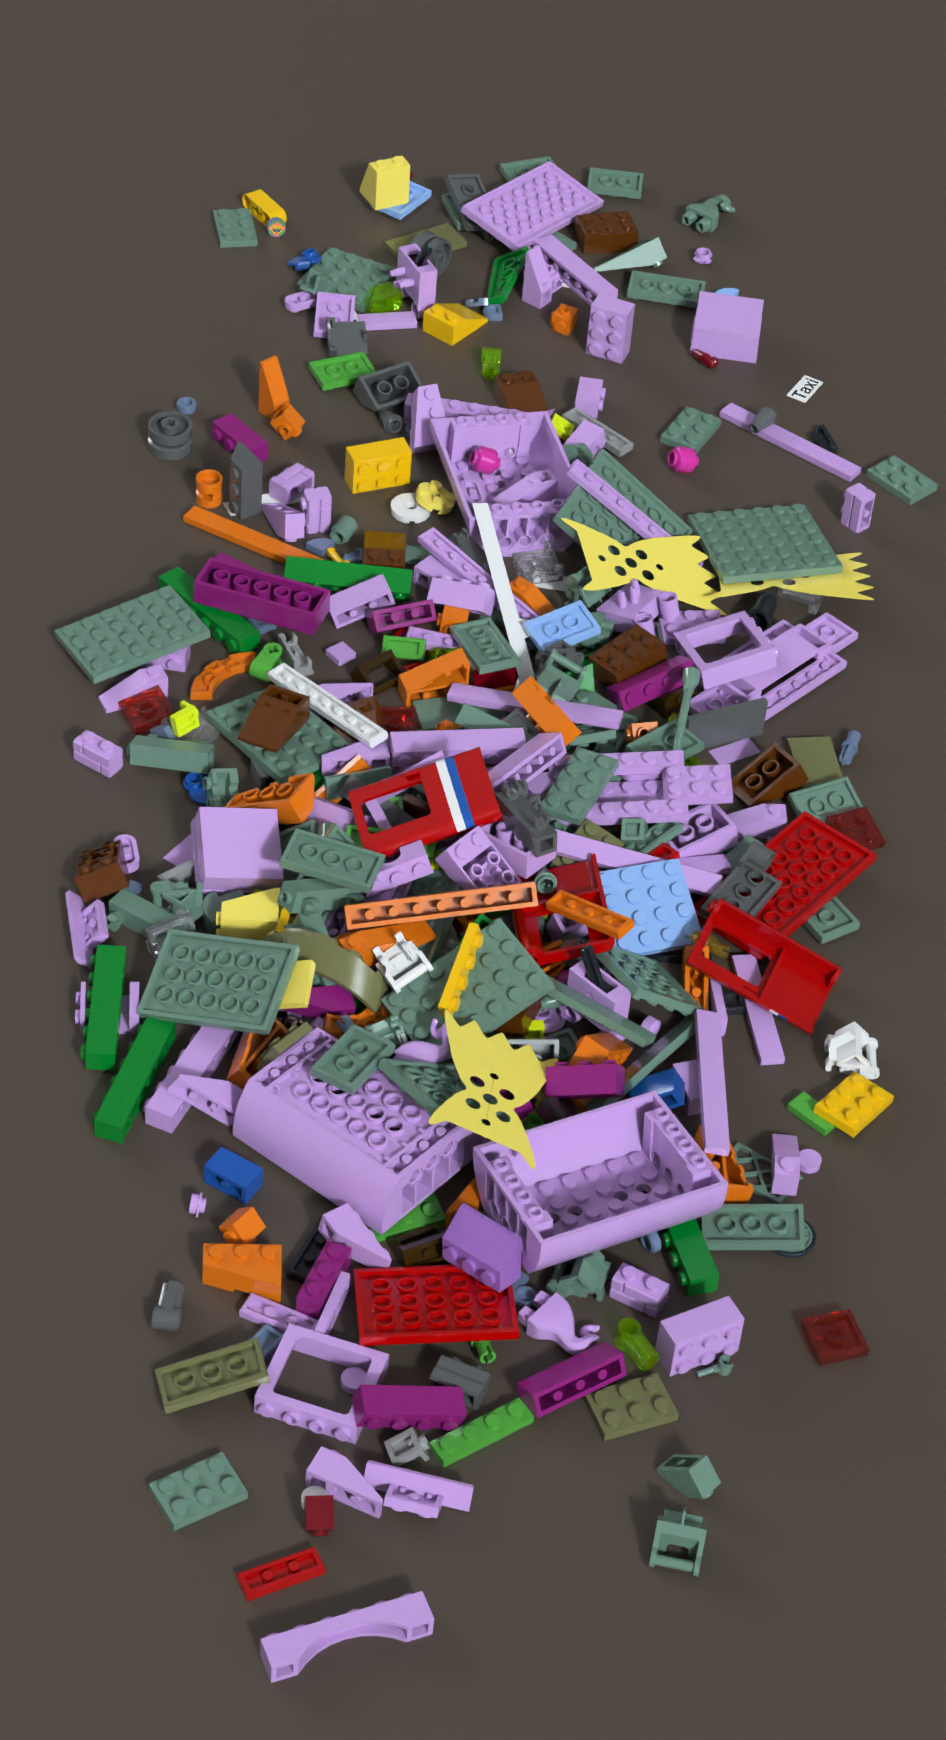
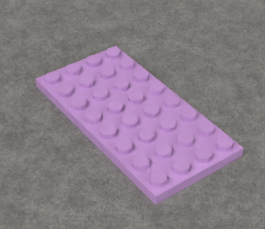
M548 161L462 206L460 212L509 247L510 250L515 251L525 246H530L534 244L535 240L551 235L573 223L576 215L589 214L602 207L604 200L551 161Z

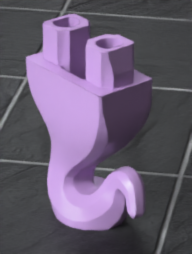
M434 1018L430 1027L431 1035L437 1040L442 1039V1045L423 1041H410L394 1051L396 1056L393 1059L442 1063L452 1058L446 1023L439 1028V1021Z
M541 1290L533 1301V1305L538 1308L537 1311L528 1306H524L519 1311L518 1321L527 1327L526 1334L538 1340H553L572 1355L582 1353L599 1343L600 1337L592 1334L600 1330L599 1325H584L579 1330L580 1338L575 1336L573 1311L569 1303L557 1292L551 1296Z

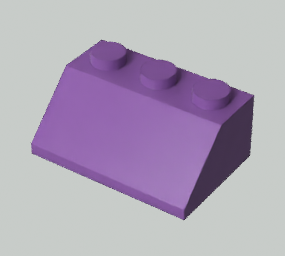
M462 1204L442 1237V1258L499 1293L520 1279L522 1237L467 1204Z

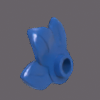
M310 248L302 251V256L291 259L286 265H294L296 271H303L309 268L311 264L319 263L322 257L315 248Z
M191 772L183 780V787L189 791V797L192 801L204 805L207 800V790L203 789V778L208 777V774L201 775L200 773Z

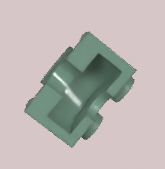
M237 768L211 769L208 777L203 778V789L207 790L206 807H225L232 797L238 794L239 779Z

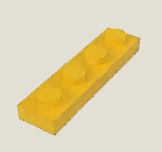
M469 922L438 1005L442 1018H445V1010L453 1016L454 1012H457L459 1009L461 992L467 988L468 973L470 969L473 970L476 963L475 955L477 949L482 947L484 935L481 933L479 924Z

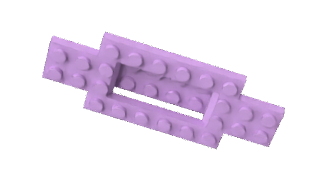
M828 612L806 626L801 623L793 626L783 619L763 632L764 636H768L771 645H775L777 648V667L704 690L691 699L689 713L692 715L765 697L768 701L766 721L844 670L847 661L836 653L858 639V632ZM750 640L723 658L755 649L757 646ZM807 660L812 663L761 696L764 688Z
M683 750L602 754L619 760V767L613 776L662 773V780L608 782L586 818L597 825L622 824V818L645 819L647 823L688 822V805L733 803L730 764L685 766ZM572 755L562 756L549 766V772L542 773L555 782ZM550 788L539 794L541 802ZM554 818V819H556V820L562 822L563 824H565V825L568 826V827L578 826V825H575V824H572V823H569V822H566V821H563V820Z

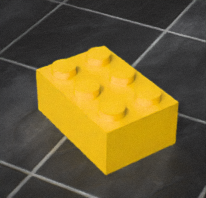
M404 437L346 447L344 480L352 494L410 484L412 451Z

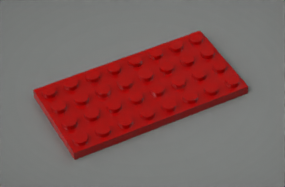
M804 811L764 845L776 852L773 862L765 872L781 881L782 885L755 918L790 936L874 863L877 854ZM751 878L753 882H761L758 878ZM738 892L741 896H749L746 892ZM703 896L694 904L698 921L702 924H705L707 918L701 915L699 911L700 907L709 898L707 896ZM713 928L714 932L760 961L766 957L723 931Z

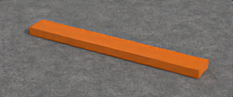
M195 505L183 516V522L283 564H286L287 556L325 560Z

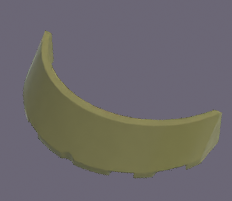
M286 928L282 932L273 930L262 939V941L298 945L301 951L297 961L313 960L316 964L314 974L324 977L346 989L364 1003L371 1012L378 1013L383 1005L380 999L389 994L385 977L379 970L374 972L364 963L361 954L352 948L349 951L338 945L337 940L315 931L310 932L306 929Z

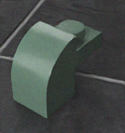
M240 889L222 896H218L213 891L204 898L202 903V925L208 934L216 935V928H220V926H216V912H221L222 902L244 896Z

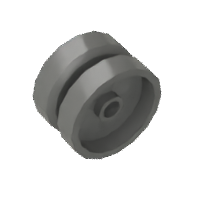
M428 230L421 231L414 237L411 244L416 243L420 249L425 245L432 248L433 251L429 260L437 269V277H439L446 270L450 262L452 245L449 241L436 236Z
M164 411L153 415L148 421L149 452L162 460H179L189 455L192 450V421L183 413L175 411Z

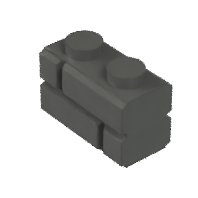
M441 1355L430 1375L429 1386L462 1387L465 1406L478 1410L489 1390L491 1373H488L483 1367H473L462 1363L457 1357Z

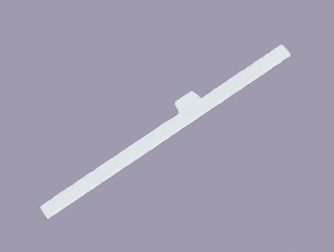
M472 503L509 643L521 661V666L516 667L520 684H522L530 676L535 679L525 638H528L529 635L524 629V622L529 620L519 619L488 503Z

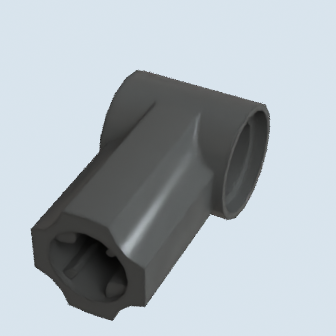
M170 1280L167 1283H163L159 1303L154 1306L152 1329L179 1332L182 1318L181 1308L185 1296V1286L181 1285L179 1281Z

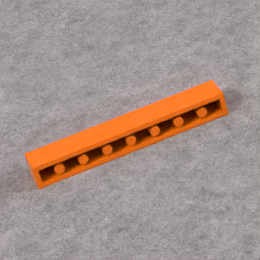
M530 881L346 904L343 906L346 929L351 930L538 906L536 883Z

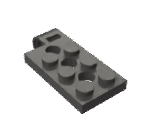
M479 173L446 175L444 180L465 230L482 231L488 242L499 241L460 212L463 205L487 193Z
M754 841L747 852L739 859L737 867L700 907L699 913L708 918L710 914L706 911L713 899L717 901L720 897L756 917L782 885L781 881L765 872L773 862L776 852ZM751 878H758L761 882H753ZM738 892H746L749 896H741Z

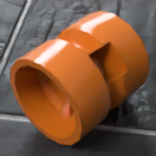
M206 469L197 473L196 503L202 508L210 509L221 505L223 478L220 472Z

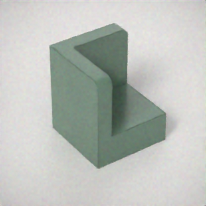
M312 267L309 270L306 283L300 284V289L317 295V292H325L330 274Z
M622 818L621 841L625 843L624 847L629 843H645V832L648 830L645 819Z

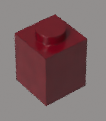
M333 1495L304 1497L305 1532H311V1537L328 1536V1531L334 1530Z

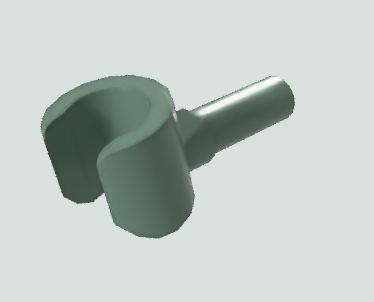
M722 1355L716 1365L696 1371V1375L698 1378L712 1373L727 1376L731 1373L734 1364L727 1365L730 1356Z

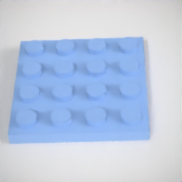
M679 858L599 872L607 908L634 920L635 926L620 940L614 938V946L643 956L684 949L685 946H694L701 928Z

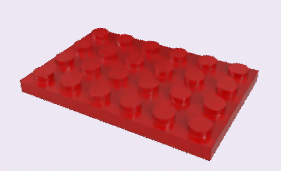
M455 1265L353 1269L359 1344L361 1346L519 1339V1326L512 1284L499 1293Z

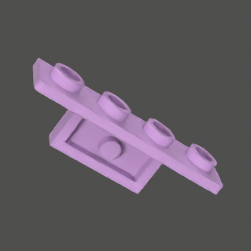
M68 890L65 896L73 957L77 963L91 969L93 949L109 937L105 906L103 902L97 899L86 908L84 899Z
M371 1460L367 1461L364 1478L375 1490L386 1492L383 1506L391 1507L395 1511L416 1513L424 1518H437L442 1506L467 1512L470 1510L474 1486L471 1484Z

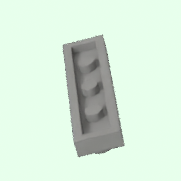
M574 407L562 414V418L575 426L574 429H577L584 419L603 428L606 438L604 448L618 457L633 450V442L579 408Z

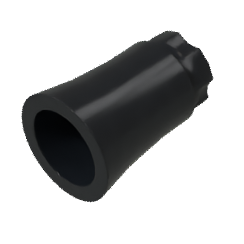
M768 592L760 593L746 612L749 617H753L756 626H760L762 632L771 627L773 614L776 609L777 599L774 594H769Z

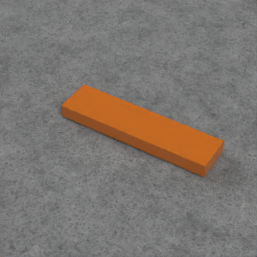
M559 890L546 902L547 910L619 940L635 926L633 919L563 890Z

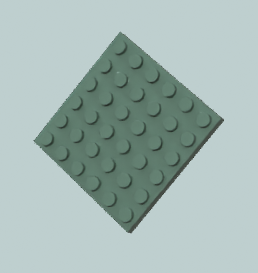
M605 449L598 452L588 468L672 537L691 535L693 529ZM576 484L552 519L559 528L566 532L580 546L581 543L577 531L566 524L561 518L569 519L615 539L624 546L645 540L579 484ZM613 545L608 546L610 553L613 555L620 554L617 547ZM636 550V555L640 559H647L644 551ZM598 556L601 561L606 560L604 556ZM632 558L625 559L628 566L632 568L637 566V563ZM656 565L659 570H663L661 565ZM621 566L615 567L617 574L621 576L626 575L624 568ZM644 570L642 572L646 579H654L650 571ZM638 580L639 585L649 587Z
M804 504L776 505L768 508L755 507L754 509H735L734 511H716L713 513L698 512L688 515L687 522L690 528L693 529L694 535L700 536L698 542L705 554L708 555V559L722 584L842 573L843 565Z

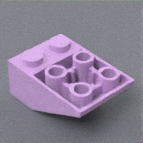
M479 825L435 858L448 877L465 890L522 882Z

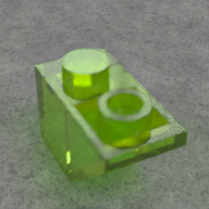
M391 281L374 286L368 300L367 314L388 313L402 308V292L397 287H394Z

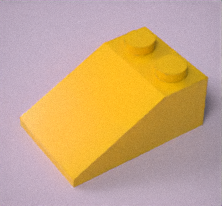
M436 303L424 311L422 331L453 346L486 324L488 318L459 303Z

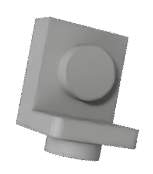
M413 1427L384 1441L393 1466L400 1467L419 1456L425 1462L430 1459L427 1452L430 1449L427 1438L424 1434L419 1435Z

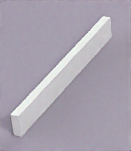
M282 663L267 672L268 679L276 685L279 684L282 688L309 696L310 708L369 748H373L389 738L386 730L287 664Z

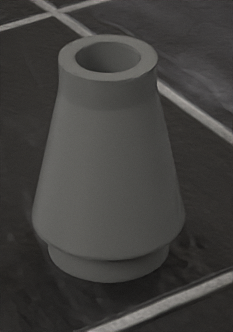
M771 407L761 408L749 425L750 430L757 434L774 424L777 418L776 412Z
M383 409L379 412V418L387 432L397 433L401 430L403 423L399 415L390 412L388 409Z

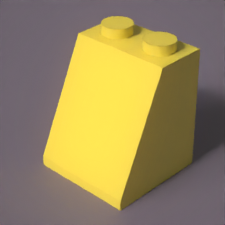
M403 156L377 160L368 164L360 186V193L374 210L408 203L410 164Z
M272 888L223 901L221 912H216V926H220V928H216V935L262 941L269 932L276 930L279 921L280 904L277 901L280 888Z

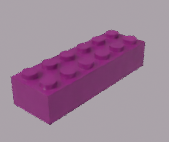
M210 557L194 581V602L305 634L315 635L329 612L330 590Z

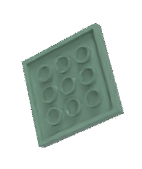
M329 247L321 256L322 260L312 266L330 274L325 292L355 295V310L365 312L394 279L395 276H389V271L397 269L387 264L375 262L371 259ZM309 270L297 282L296 291H304L300 289V284L306 283Z
M613 946L607 952L595 954L597 961L604 964V970L616 977L615 980L629 990L632 998L636 1000L644 999L653 1006L660 1004L672 1012L674 1009L678 1010L687 1017H690V1015L694 1016L696 1009L705 1010L657 960L617 946Z
M381 1058L378 1064V1068L386 1074L385 1077L399 1085V1089L409 1094L417 1105L424 1107L428 1111L429 1116H432L454 1094L466 1090V1086L462 1082L454 1063ZM472 1077L470 1078V1081L474 1085L478 1087H483ZM491 1094L483 1095L484 1100L489 1104H497V1099ZM466 1099L467 1105L471 1108H480L479 1102L475 1099ZM502 1111L496 1112L498 1119L510 1122L509 1115Z

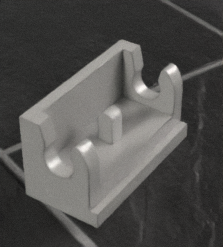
M292 632V639L286 642L284 633L278 634V644L283 649L280 656L283 662L303 676L314 674L312 660L309 656L305 657L297 644L298 638L296 634Z

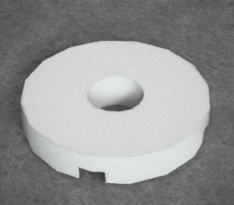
M403 493L391 500L390 509L392 516L403 523H409V521L421 523L427 520L431 511L426 510L416 501L415 497L417 494Z

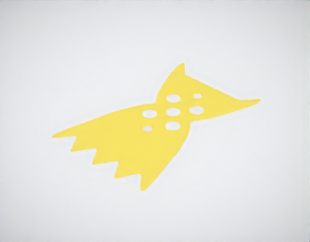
M561 518L566 524L577 531L592 581L584 586L583 590L593 591L617 587L630 583L632 579H637L652 589L675 592L680 601L705 610H720L721 615H727L710 602L716 598H708V596L717 593V591L707 586L705 582L716 576L698 565V563L709 558L708 555L692 547V544L697 542L700 536L650 538L624 546L615 539L569 519ZM613 545L617 547L620 554L613 555L609 552L608 546ZM636 550L644 551L647 559H640L636 555ZM602 555L606 560L601 561L598 556ZM632 558L637 563V566L635 568L628 566L625 559ZM656 565H661L663 570H659ZM621 566L624 568L626 575L621 576L617 574L615 567ZM644 570L650 571L654 579H646L642 572Z
M847 553L836 555L843 565L842 573L815 575L808 578L794 577L762 580L764 582L762 585H753L751 582L722 584L719 579L721 591L708 596V598L738 595L777 586L808 594L874 600L871 597L858 593L874 587L855 582L870 577V575L853 571L868 564L849 560L862 553ZM789 579L794 580L796 583L786 585L782 581Z
M445 1010V1023L451 1056L456 1070L466 1086V1090L457 1092L445 1101L432 1114L429 1124L449 1121L519 1152L529 1166L534 1169L535 1160L522 1122L515 1113L514 1108L524 1105L539 1092L546 1082V1067L554 1066L558 1059L554 1058L540 1062L531 1045L527 1044L514 1050L502 1032L487 1038L475 1020L464 1026H459L453 1016ZM490 1073L496 1074L499 1079H493ZM472 1076L479 1077L485 1085L478 1087L470 1081V1078ZM500 1090L510 1091L514 1095V1099H505L501 1096ZM491 1094L497 1099V1104H489L484 1100L483 1095ZM466 1099H475L479 1102L480 1108H471L467 1105ZM502 1111L509 1115L510 1122H503L498 1119L496 1112ZM482 1119H487L490 1125L483 1124Z

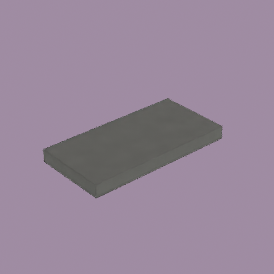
M764 697L687 716L685 728L705 743L704 749L763 734L768 701Z

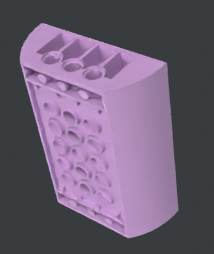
M547 411L430 419L433 441L471 539L483 550L484 546L475 512L469 509L460 486L461 481L464 479H475L482 487L486 498L485 503H488L502 556L510 555L511 552L541 550V553L564 551L574 542L566 532L552 521L577 483L566 475L571 465ZM478 446L497 450L498 458H501L500 467L498 470L495 469L490 475L474 471L469 463L472 450ZM549 469L558 479L556 498L552 501L542 502L535 500L532 503L514 502L506 505L494 504L492 502L493 498L530 473Z
M317 1027L248 1079L236 1108L233 1136L340 1207L348 1203L353 1210L358 1212L364 1224L382 1235L472 1161L473 1147L481 1145L482 1139L480 1135L449 1121L429 1124L431 1116L428 1115V1111L424 1107L417 1105L409 1094L402 1092L399 1089L400 1086L394 1081L385 1077L386 1074L379 1068L353 1095L312 1076L311 1067L339 1040ZM341 1091L344 1092V1093H342V1094H335V1093H333V1092H341ZM371 1116H382L378 1119L371 1118ZM390 1128H392V1129L400 1128V1130H398V1131H392V1130H390Z
M656 1091L526 1130L525 1132L535 1160L534 1169L529 1166L519 1152L495 1141L473 1147L474 1171L483 1209L490 1219L522 1237L521 1264L528 1274L715 1213L722 1207L727 1195L728 1182Z

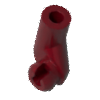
M694 349L692 352V357L699 360L708 369H713L719 364L718 359L714 356L711 357L708 353L699 349Z

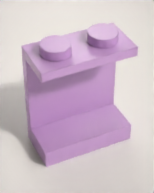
M81 982V992H76V1006H80V1009H75V1024H80V1034H83V1027L88 1026V1022H85V1010L90 1008L91 1005L87 1004L86 982ZM130 982V995H123L119 1034L137 1033L139 1014L136 1012L140 1002L139 982Z

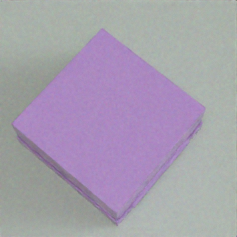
M700 291L692 328L690 354L692 355L694 349H699L708 353L711 357L756 363L764 300Z
M199 807L190 825L196 884L198 882L203 884V896H207L213 891L218 896H222L238 889L246 896L252 894L255 889L265 891L272 888H280L284 880L283 868L279 867L282 855L277 809Z

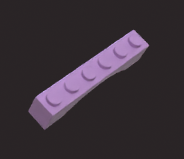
M423 1591L406 1593L393 1600L379 1601L366 1608L352 1609L339 1616H329L312 1624L298 1625L285 1632L271 1633L260 1639V1656L269 1680L273 1683L298 1675L317 1653L345 1639L360 1636H381L409 1642L432 1635L434 1617Z

